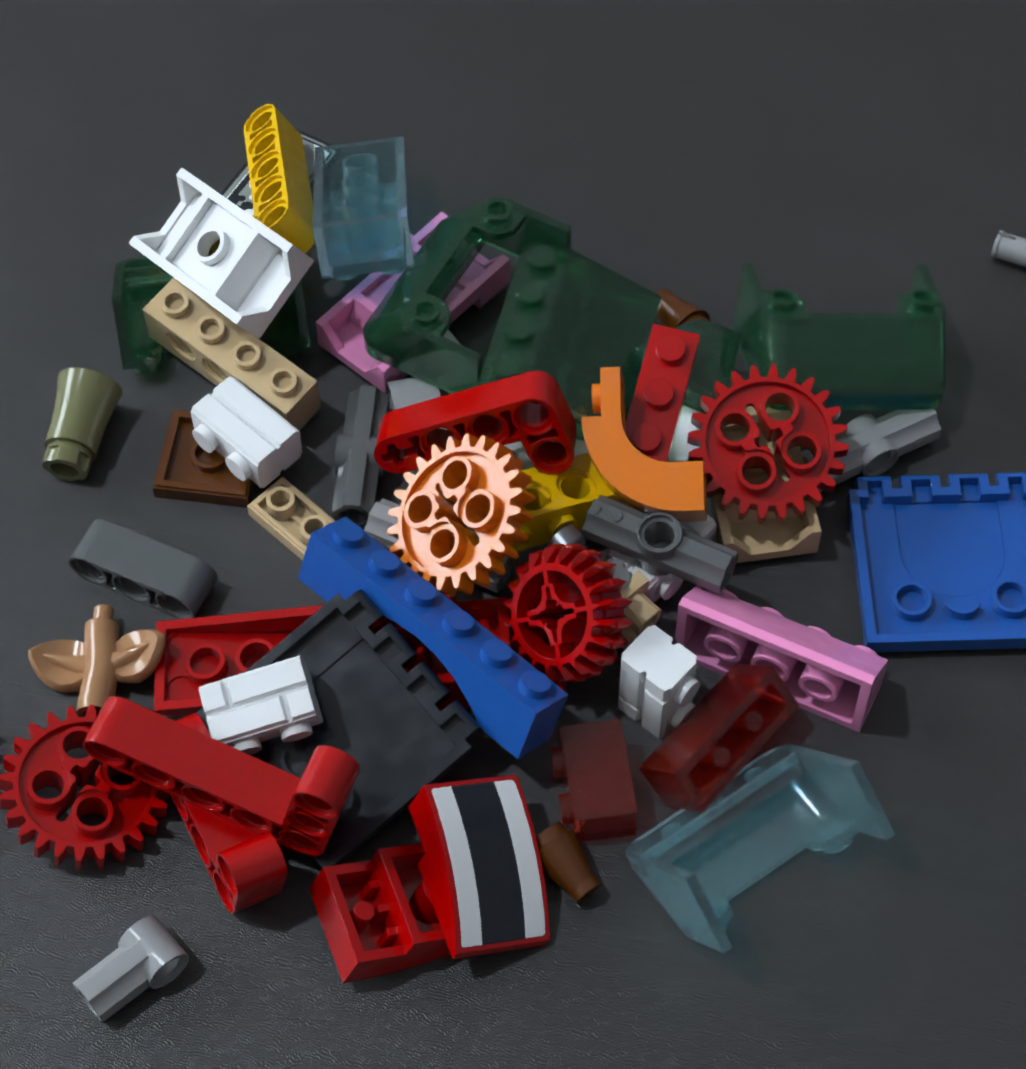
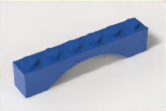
M346 516L311 532L298 575V579L326 602L330 601L338 593L346 600L353 593L362 589L385 615V618L394 621L416 636L437 656L464 694L476 721L482 727L481 730L515 758L520 759L551 739L569 694Z

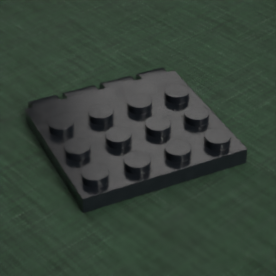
M362 589L353 593L346 600L339 593L246 671L248 672L300 655L309 668L315 695L323 718V723L311 726L313 733L310 736L292 742H282L281 736L261 742L262 750L251 756L299 778L302 777L317 746L325 745L340 749L351 755L360 765L356 781L323 854L313 856L322 868L342 864L412 803L423 785L435 784L473 751L468 741L482 728L458 700L449 704L442 711L437 708L451 695V691L424 661L416 665L408 673L404 670L416 659L418 653L392 623L384 626L375 635L372 633V630L384 620L385 615ZM202 708L197 712V714L201 717L207 730L209 731V727L206 720L207 717L204 712V709Z

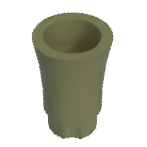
M67 368L59 372L55 405L45 440L46 451L42 460L44 470L50 472L54 477L66 481L85 480L92 462L96 460L101 440L111 415L123 394L121 386L115 380L103 373L86 368Z

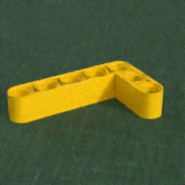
M266 104L254 111L244 125L254 210L252 217L303 253H306L314 245L318 232L303 137L273 104ZM217 240L211 246L208 256L216 252L220 245V240Z

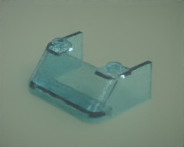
M787 744L765 752L630 843L625 850V854L634 872L686 937L721 953H726L733 948L725 933L728 928V922L734 913L728 901L805 848L814 851H824L826 854H834L847 848L853 842L852 837L859 832L884 840L890 839L895 833L859 761Z

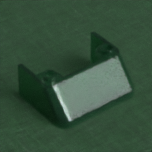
M505 197L485 199L446 217L439 222L365 323L363 337L367 353L376 360L450 394L483 385L482 354L443 337L450 326V310L444 302L485 244L567 279L571 272L572 226Z
M743 264L732 326L748 374H750L751 365H755L759 370L760 376L767 377L771 365L776 364L778 378L785 379L788 372L795 368V383L802 385L808 378L813 377L815 378L812 388L814 395L825 390L830 392L825 408L840 406L841 410H925L935 408L941 404L946 387L945 305L926 264H917L911 291L899 296L896 313H808L803 300L791 290L777 288L771 291H762L753 264ZM774 404L769 407L775 410H789L788 407L781 404Z

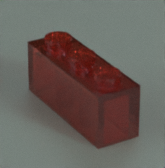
M735 664L640 765L639 769L665 806L703 813L799 707V704L774 667Z

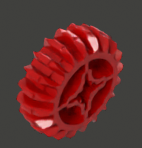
M553 544L544 548V550H537L529 554V562L516 566L519 578L507 583L514 594L513 598L503 603L511 609V618L504 625L513 628L515 633L509 644L522 647L520 656L527 662L532 663V666L547 675L551 681H570L575 683L585 681L586 678L599 676L601 673L606 672V665H612L613 662L619 660L616 649L628 644V641L622 634V629L633 624V622L624 617V608L629 606L632 601L622 598L620 593L627 581L620 578L613 579L616 564L609 563L608 561L603 562L602 552H597L594 549L587 550V547L581 544H567L566 546L564 544ZM574 609V613L561 617V613Z

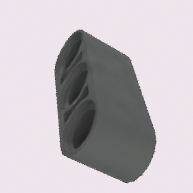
M103 519L93 521L69 558L70 567L83 579L178 619L194 618L218 579L216 571L202 559Z

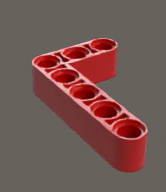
M116 696L106 699L82 744L83 749L90 756L112 768L255 833L263 834L268 831L273 835L277 843L310 856H320L323 854L360 771L359 763L351 755L340 749L322 745L314 749L302 777L299 778L139 704Z

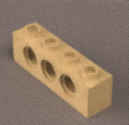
M174 277L142 309L150 338L214 385L218 386L229 376L234 377L299 431L321 409L317 380L259 338L234 323Z

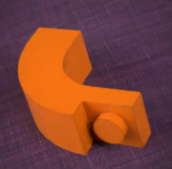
M601 367L600 383L592 384L593 413H601V416L581 417L588 452L604 483L624 503L648 515L662 512L670 514L679 522L707 521L706 470L704 462H664L647 457L638 451L626 436L625 383L621 368Z

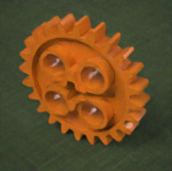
M466 433L462 442L450 436L447 440L446 450L433 444L431 446L432 459L427 461L418 456L416 458L419 468L417 474L414 475L410 472L403 474L405 480L409 483L407 490L400 489L394 492V495L401 499L402 502L400 507L392 508L388 512L389 515L398 519V523L387 530L388 535L399 539L390 547V552L401 557L400 560L431 583L438 591L450 597H455L458 590L471 595L474 589V582L487 588L490 586L489 572L491 570L502 576L506 573L502 563L505 556L512 559L519 557L517 551L513 548L515 540L526 541L529 537L520 530L521 523L534 520V515L524 511V506L535 500V495L524 490L532 481L531 476L521 471L525 463L513 456L511 449L484 435L478 439ZM445 498H447V499L453 501V502L456 503V504L453 505L451 502L447 501ZM465 524H466L468 527H470V528H472L473 530H475V532L472 531V530H470V529H468V528H466V527H465Z

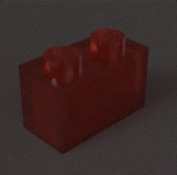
M621 719L559 727L558 746L550 747V758L553 777H563L565 793L558 794V808L562 825L571 824V829H573L579 843L636 835L638 810Z

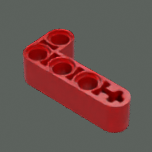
M529 371L386 413L381 419L374 458L380 468L387 472L398 474L419 469L416 462L418 456L427 461L432 459L431 446L433 444L446 450L448 437L452 436L462 442L465 434L469 433L478 439L482 435L487 436L502 445L521 441L531 463L536 469L547 474H560L568 470L573 463L577 426L555 378L547 372Z
M197 713L176 720L180 724L211 737L203 720ZM170 794L229 913H237L282 892L288 870L283 853L270 832L267 831L263 834L255 833Z

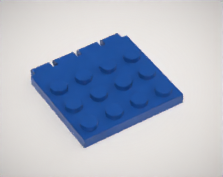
M1026 472L996 473L995 486H990L987 473L948 474L946 480L947 487H941L939 475L899 476L898 488H892L891 476L855 478V489L848 491L847 507L865 647L875 652L1026 648Z

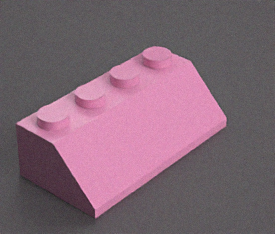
M697 585L682 597L678 605L674 644L680 643L697 656L698 666L860 733L883 683L888 664L887 659L878 656L875 651L862 645L853 646L831 637L828 632L819 627L804 626L787 619L773 608L758 607L738 599L735 594L726 589L719 595Z

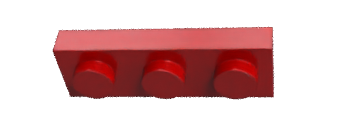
M657 324L652 326L625 424L627 438L638 451L647 457L664 462L669 460L700 344V334Z

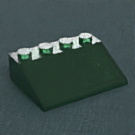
M525 240L477 386L529 371L547 372L558 382L576 421V439L585 441L581 417L601 416V413H593L592 384L600 383L601 367H620L625 383L626 424L652 326L656 323L662 296L570 248Z

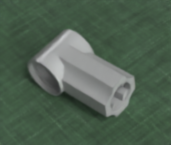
M155 915L147 916L127 929L118 942V948L75 980L73 986L94 1016L103 1023L147 988L158 989L173 981L186 968L189 962V955Z

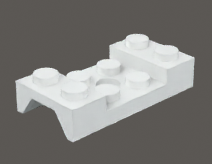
M181 167L176 175L181 198L179 205L160 231L135 235L129 244L234 323L260 339L314 260ZM217 240H220V245L216 252L208 256L211 246Z

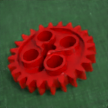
M776 364L771 365L767 377H761L757 367L751 365L749 379L744 381L736 371L731 372L730 388H727L718 381L714 383L713 390L717 398L716 400L704 395L701 397L700 406L707 414L693 413L691 416V424L700 430L688 432L687 443L699 448L688 452V461L704 462L706 480L710 479L711 481L706 487L707 498L721 493L723 497L720 510L725 511L735 503L739 505V520H743L751 509L756 510L759 524L764 523L767 511H774L779 523H784L786 509L792 508L795 514L801 518L805 513V500L816 507L821 505L823 498L818 490L819 488L831 493L834 491L836 482L828 474H843L845 465L835 458L847 456L849 445L835 440L846 436L848 428L847 425L833 424L840 416L841 408L840 406L825 408L830 395L828 390L816 395L812 393L815 378L810 377L800 385L795 383V368H792L785 379L778 378ZM781 404L788 407L792 416L784 421H776L769 417L766 409L771 405ZM748 406H752L755 409L766 440L769 443L777 441L774 453L775 458L785 474L788 475V482L781 481L769 448L766 445L758 447L760 430L750 414L746 412ZM737 424L742 426L748 435L740 441H730L723 436L721 430L727 425ZM794 447H805L813 454L814 459L807 464H797L789 458L787 452ZM750 467H760L767 472L769 480L764 484L754 485L747 482L742 473Z
M89 705L85 717L79 718L73 706H68L66 720L59 721L51 711L48 712L47 728L42 729L32 722L28 724V735L31 741L15 737L13 744L17 755H4L3 758L4 769L8 772L0 774V789L6 791L0 794V808L10 810L6 814V825L8 828L21 826L18 831V843L20 845L28 843L33 839L36 840L34 845L35 857L39 858L49 849L53 850L54 866L57 867L62 864L67 855L74 856L76 870H81L85 858L92 856L98 868H104L105 854L110 852L117 860L123 862L125 861V845L129 844L134 849L141 851L144 844L141 832L155 836L158 832V822L155 818H165L167 815L168 804L163 800L170 798V793L132 777L134 781L131 784H114L110 780L111 777L126 773L104 763L99 766V761L90 755L82 759H75L66 754L71 749L83 748L82 744L97 717L94 705ZM94 774L95 787H93L92 785H88L89 782L92 780V776ZM76 786H78V787H80V788H83V789L80 791L79 796L77 797V799H76ZM45 787H52L61 792L59 796L53 799H43L35 793ZM72 806V812L63 822L58 821L57 818H60ZM87 814H98L105 821L97 826H88L79 819Z

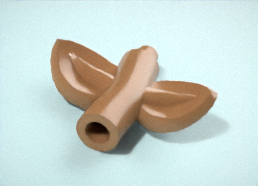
M101 604L94 607L93 619L85 623L84 642L70 639L43 642L28 649V658L36 675L49 688L61 693L79 692L76 708L78 718L85 717L89 705L95 706L96 715L98 716L106 699L116 695L118 682L127 684L141 683L152 675L161 661L164 652L165 634L155 629H141L127 633L120 638V626L113 620V607Z

